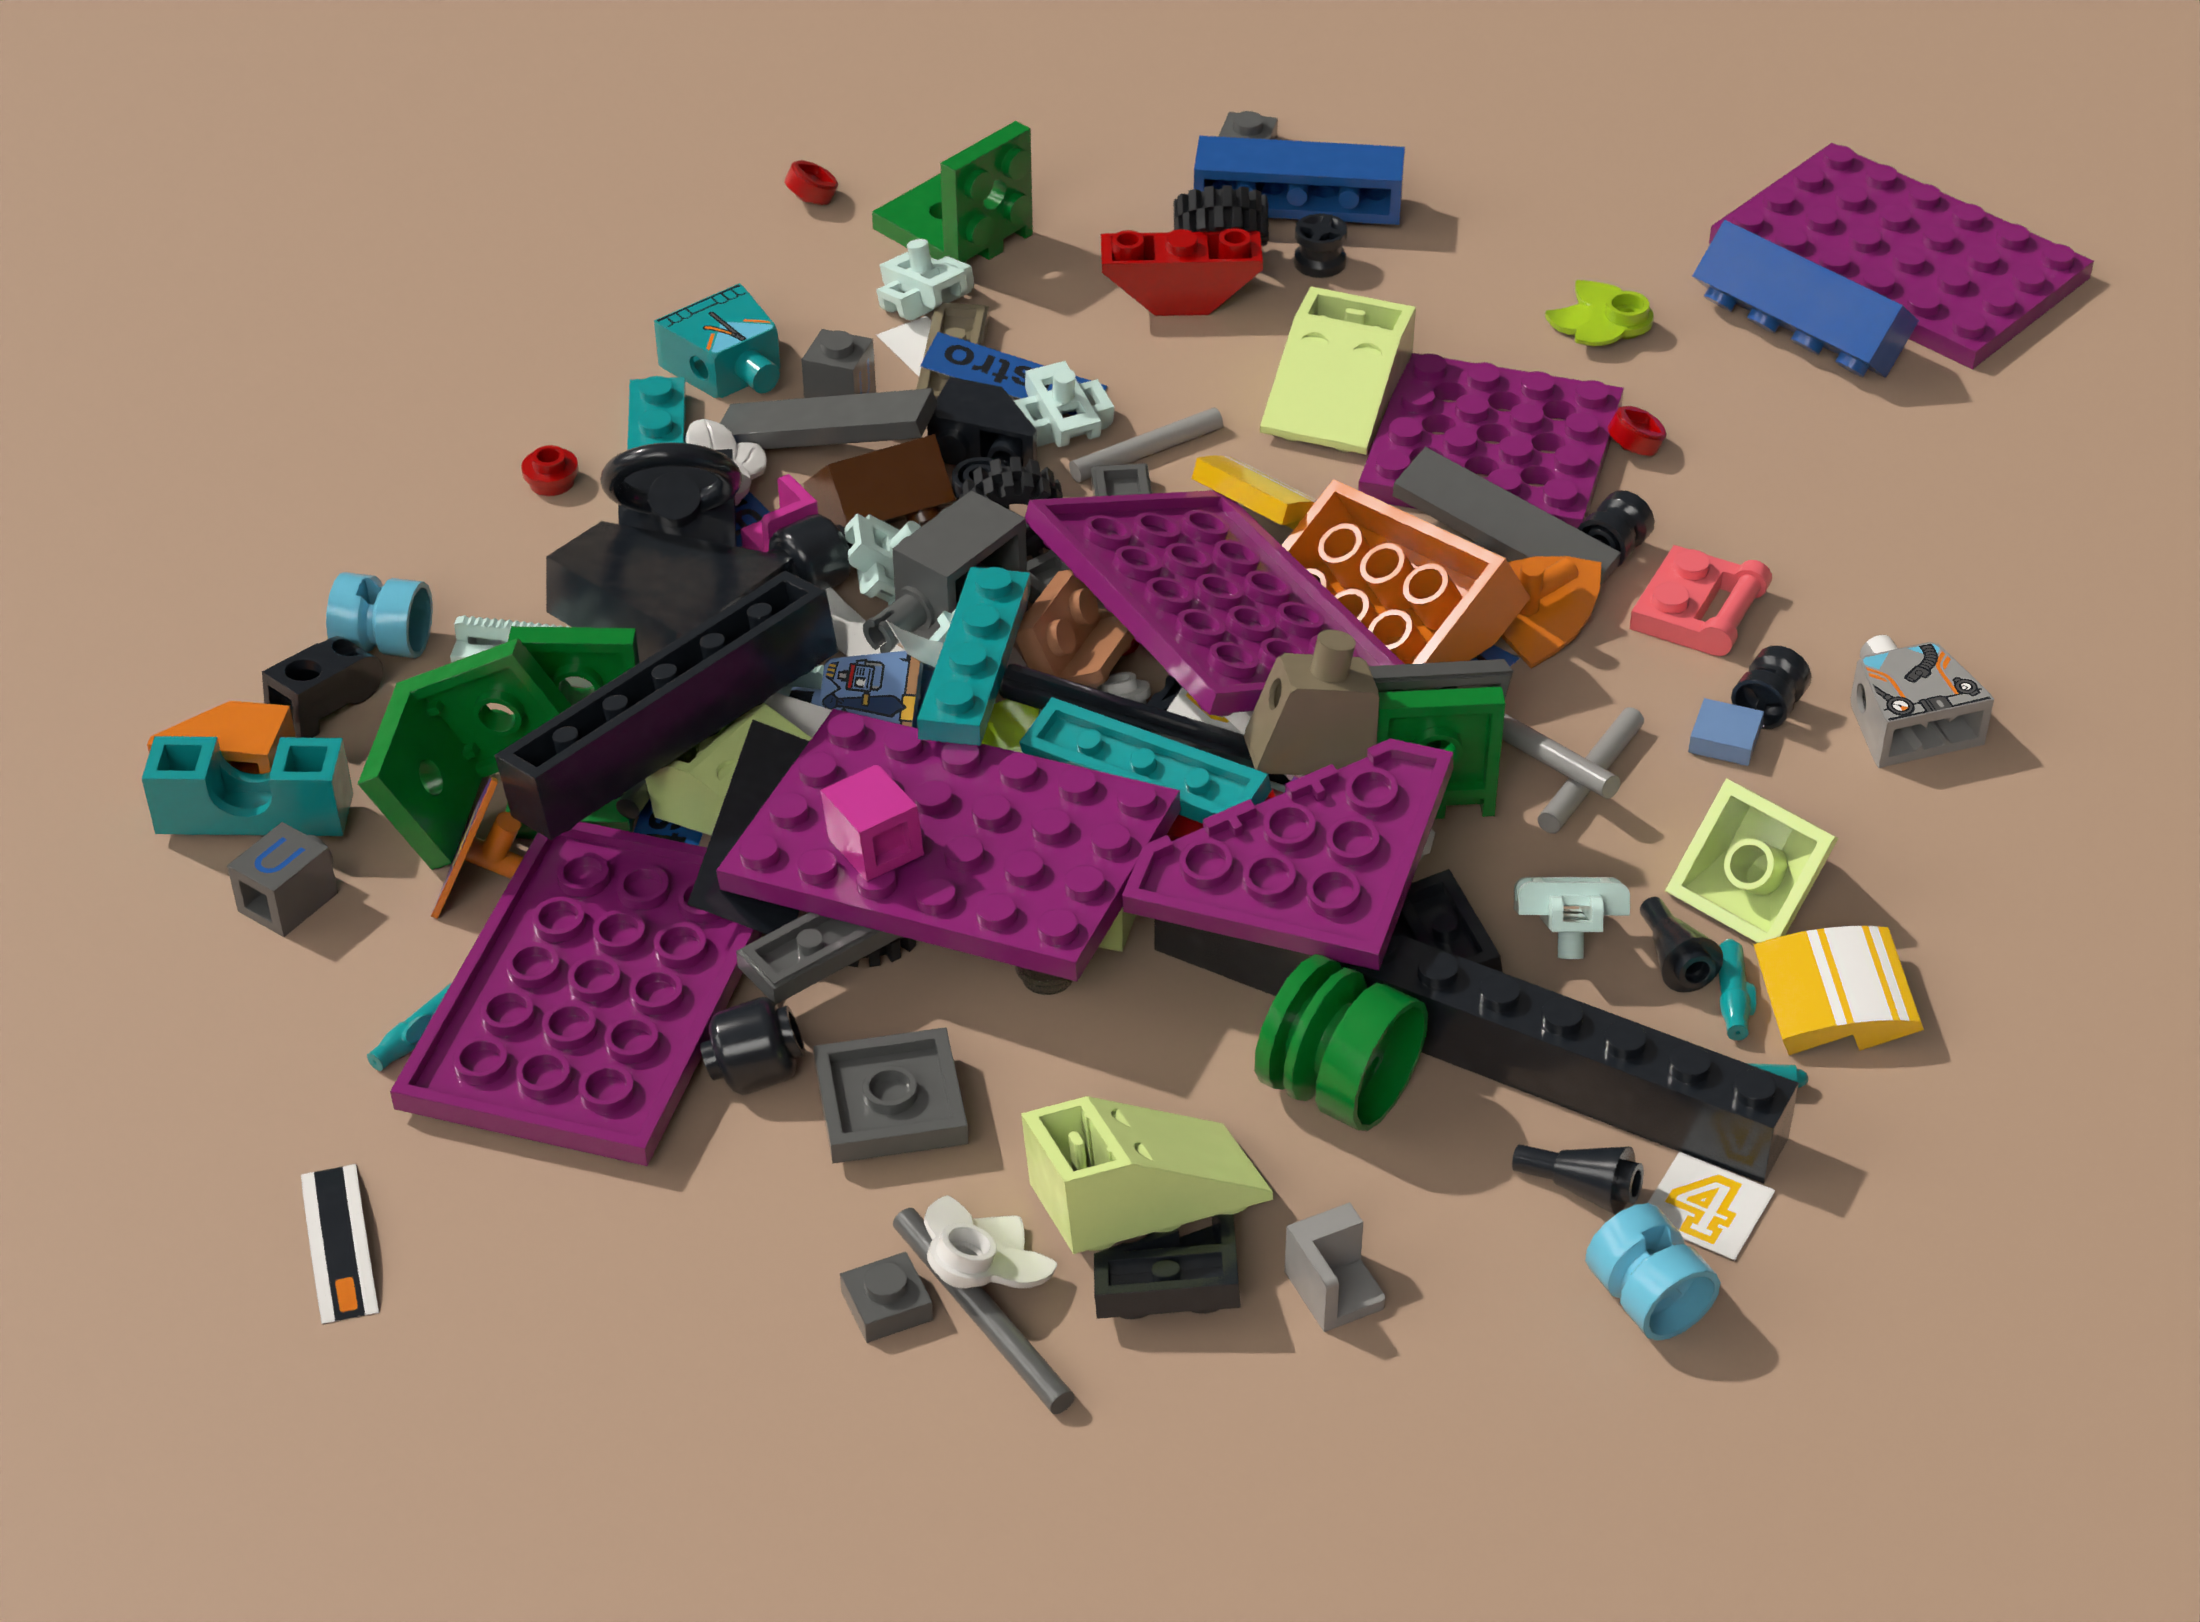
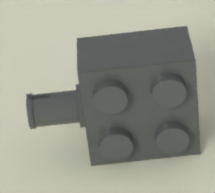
M971 490L951 506L943 509L936 517L913 534L902 539L898 545L892 548L895 602L876 616L869 618L863 624L864 636L871 647L875 650L880 648V653H888L900 643L886 620L902 630L929 640L940 627L937 618L942 612L947 611L952 614L956 609L970 567H999L1008 571L1027 572L1026 518Z

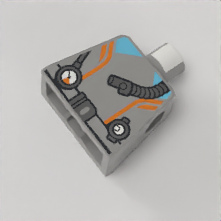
M1878 635L1863 645L1860 650L1861 659L1857 661L1850 699L1852 710L1878 768L1984 745L1994 698L1940 644L1926 642L1898 648L1889 636Z

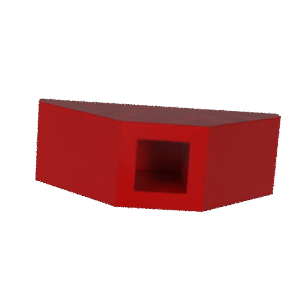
M1231 228L1215 232H1192L1190 230L1177 229L1171 232L1139 233L1132 230L1102 233V273L1154 316L1209 315L1263 270L1260 231H1245L1243 229Z

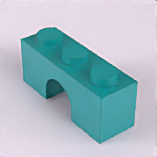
M155 736L141 778L155 834L256 836L266 835L283 822L305 835L343 836L354 794L343 738L280 737L271 772L250 774L232 767L224 759L220 751L218 737Z

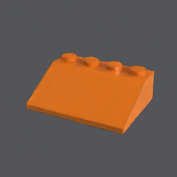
M1335 479L1332 480L1282 544L1303 567L1404 664L1470 661L1496 644L1530 599V596L1506 558Z

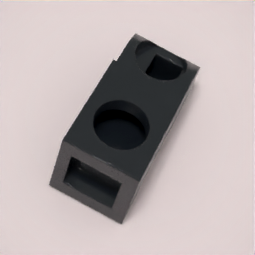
M335 636L262 671L264 703L290 706L296 738H313L320 734V719L348 703L359 704L365 702L375 693L383 676L382 662L376 656L362 650L345 637Z

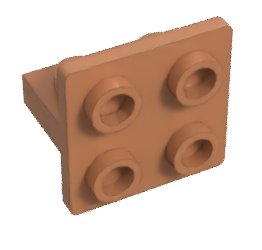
M1071 569L1056 573L1024 615L1015 640L1023 655L1022 659L1028 668L1088 687L1097 688L1109 679L1110 671L1122 654L1131 648L1134 635L1115 616L1101 619L1094 593L1074 576Z

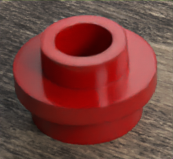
M555 445L537 448L534 452L527 455L521 464L524 480L530 485L533 492L542 496H556L570 490L579 471L576 456L569 450Z

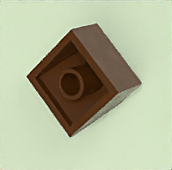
M935 434L828 464L803 483L804 489L817 500L818 513L831 519L835 525L839 524L844 528L856 514L865 518L870 514L887 524L907 519V522L914 521L921 526L940 513L939 509L956 500Z

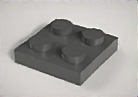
M946 1027L813 1046L815 1069L832 1164L969 1144L968 1124Z

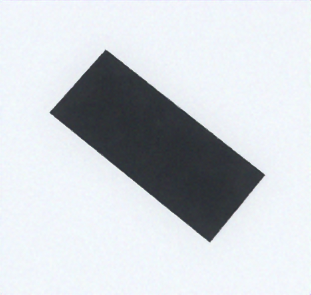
M752 719L688 905L765 934H769L798 918L800 910L720 890L716 870L807 746L808 740Z

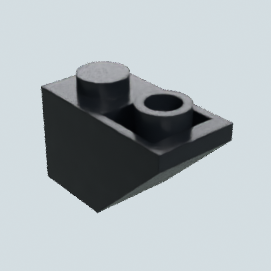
M955 377L948 379L936 399L938 405L927 425L928 436L933 434L936 436L944 463L957 465L966 459L988 457L992 459L1000 458V462L1007 467L1010 466V457H1020L1021 467H1026L1029 459L1037 461V430L1003 387Z

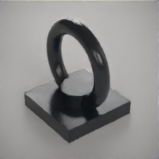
M674 442L648 444L617 454L603 468L600 478L601 486L605 494L618 504L619 524L737 547L735 494L740 489L742 476L739 467L734 462L732 449L714 450L701 445Z

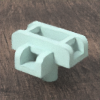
M916 239L907 244L908 252L880 264L884 286L876 289L879 305L883 310L888 312L898 311L900 317L914 320L933 311L935 307L940 306L942 303H949L971 292L974 287L972 266L948 256L939 260L931 258L928 241Z
M1066 361L1027 370L1025 374V388L1028 397L1014 401L1036 428L1037 447L1054 442L1057 447L1069 445L1070 438L1084 434L1089 439L1100 437L1101 430L1108 428L1114 420V405L1099 380L1096 379L1079 384L1075 378L1074 371L1069 368ZM1053 383L1052 390L1047 391L1045 385ZM1076 411L1078 414L1066 418L1062 417V415L1068 412Z
M856 514L845 526V538L847 542L853 545L848 550V560L850 565L857 569L861 594L869 598L876 596L888 602V606L895 602L892 548L898 545L902 539L921 528L918 523L908 521L899 530L870 514L866 518Z
M1523 877L1514 886V910L1518 915H1540V919L1552 932H1558V958L1582 959L1584 958V932H1603L1604 916H1630V892L1622 882L1613 877ZM1563 906H1579V909H1563Z

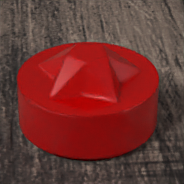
M805 160L793 162L784 179L787 188L798 199L806 203L827 205L831 202L838 188V182L833 174L820 165Z
M1634 406L1619 407L1608 425L1609 434L1624 450L1644 456L1655 455L1667 435L1663 424L1655 416Z

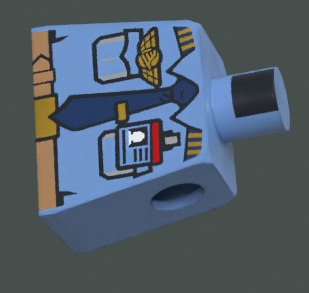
M906 651L831 658L824 665L821 689L793 687L789 697L830 710H842L918 728L917 718L935 667L920 662L907 654Z

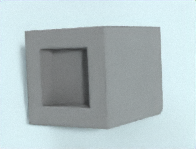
M1351 1203L1287 1225L1284 1272L1323 1332L1381 1311L1385 1306V1294L1361 1260L1363 1221Z

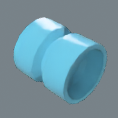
M349 572L339 574L332 585L327 604L326 628L328 639L335 636L345 637L366 652L373 650L375 645H377L379 651L384 655L408 658L421 656L426 648L432 626L433 602L429 585L424 581L391 578L383 586L381 580L374 575Z
M1649 1203L1631 1206L1608 1220L1593 1236L1586 1250L1585 1262L1612 1296L1620 1298L1624 1311L1645 1336L1658 1341L1679 1335L1696 1324L1715 1302L1719 1294L1721 1282L1717 1274L1693 1247L1684 1244L1685 1241L1681 1233L1657 1206Z

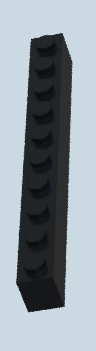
M1154 919V950L1273 996L1278 994L1286 979L1299 964L1313 956ZM1395 932L1392 934L1379 971L1339 962L1342 969L1349 968L1362 973L1367 988L1375 983L1385 984L1424 1002L1428 1012L1427 1034L1421 1053L1762 1184L1765 1183L1789 1139L1799 1083Z

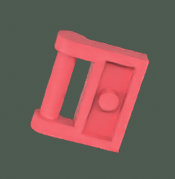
M1673 545L1631 612L1629 629L1710 655H1726L1730 652L1738 638L1737 627L1755 598L1764 595L1771 584L1772 573L1764 563L1757 560H1748L1739 565L1706 555L1699 550ZM1720 589L1731 592L1716 617L1710 618L1706 622L1701 621Z

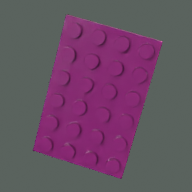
M1834 143L1824 147L1713 224L1709 238V244H1711L1725 219L1903 305L1919 320L1909 337L1910 340L1972 370L2089 280L2094 263L2093 260L2074 252L2073 249L2066 245L2051 242L2029 232L2022 225L2009 223L1985 212L1980 206L1958 200L1941 192L1933 185L1923 184L1897 172L1891 166L1874 162L1855 153L1847 146Z
M1214 490L1029 500L1025 514L1026 523L1043 540L1044 544L1073 571L1074 576L1094 593L1103 603V606L1113 613L1134 635L1135 640L1155 657L1165 668L1166 672L1175 678L1197 701L1198 706L1209 715L1229 716L1232 713L1254 711L1276 658L1284 653L1313 655L1318 634L1324 630H1339L1352 636L1356 642L1353 657H1360L1366 660L1368 666L1404 664L1237 502Z
M833 709L716 870L719 888L727 892L815 913L820 916L1078 982L1123 907L1122 894L1143 845L1166 836L1180 813V790L986 744L978 746L918 739V728ZM873 765H879L917 805L924 855L867 882L830 841L820 790Z
M581 821L571 830L560 834L553 840L537 833L390 1090L393 1107L399 1111L648 1166L702 1057L700 1043L710 1040V1021L714 1014L726 1009L743 974L738 968L736 951L760 939L763 933L688 905L707 847Z

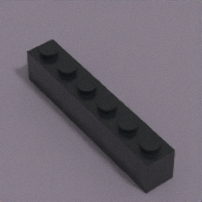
M784 571L495 754L511 817L548 839L553 840L560 834L571 830L577 823L612 800L621 797L627 790L659 769L670 765L676 758L706 738L717 734L723 727L755 706L764 703L770 696L799 677L810 673L816 666L838 652L826 590Z

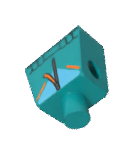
M740 283L654 320L658 365L677 377H685V382L713 398H724L748 386L757 393H767L779 381L781 365L776 325Z

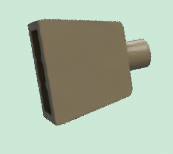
M1324 630L1318 634L1313 655L1284 653L1276 658L1244 734L1255 770L1267 774L1307 775L1330 764H1333L1338 770L1366 758L1367 748L1377 744L1378 688L1366 660L1360 657H1353L1356 642L1352 636L1339 630Z

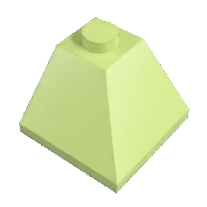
M1726 778L1665 891L1757 943L1785 936L1839 838Z

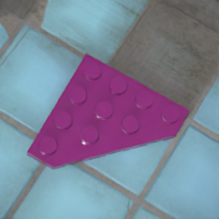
M1388 739L1367 748L1366 758L1337 770L1333 764H1330L1286 783V792L1254 805L1251 799L1207 817L1203 819V828L1174 841H1171L1168 835L1149 842L1143 845L1122 894L1123 910L1126 913L1304 954L1323 955L1335 961L1379 971L1452 774L1453 752Z

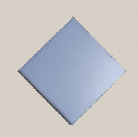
M1704 698L1690 736L1688 752L1749 766L1762 728L1764 711Z

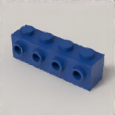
M1199 136L1194 165V189L1204 191V187L1213 186L1214 189L1232 186L1234 190H1237L1239 187H1247L1249 192L1253 190L1261 191V195H1266L1268 199V218L1301 219L1311 214L1321 213L1339 217L1344 222L1399 225L1405 147Z
M1725 219L1692 277L1707 288L1704 294L1707 300L1730 312L1735 304L1749 310L1747 319L1772 333H1775L1779 326L1792 331L1794 334L1790 339L1791 341L1817 355L1820 354L1823 347L1838 354L1835 362L1861 377H1864L1866 372L1870 370L1886 378L1919 322L1903 305Z

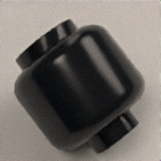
M815 514L808 515L777 530L770 538L767 553L792 557V574L825 590L844 583L850 576L852 566L848 560V550L853 545L847 542L845 528L842 525H835L831 519Z
M759 997L714 1014L709 1024L710 1040L700 1043L703 1061L711 1079L715 1081L724 1078L728 1086L734 1092L741 1095L750 1094L789 1080L796 1072L797 1059L804 1057L806 1054L800 1029L790 1007L784 1006L779 1008L773 1000L767 997Z

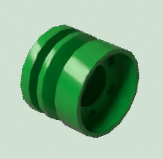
M1314 954L1299 964L1286 979L1273 1000L1258 1038L1255 1050L1254 1071L1261 1083L1273 1089L1286 1090L1288 1096L1296 1100L1308 1101L1316 1096L1315 1101L1320 1112L1357 1130L1369 1131L1379 1124L1391 1111L1410 1081L1420 1058L1427 1034V1009L1424 1002L1388 985L1375 983L1367 988L1362 973L1354 969H1342L1339 962L1323 955Z

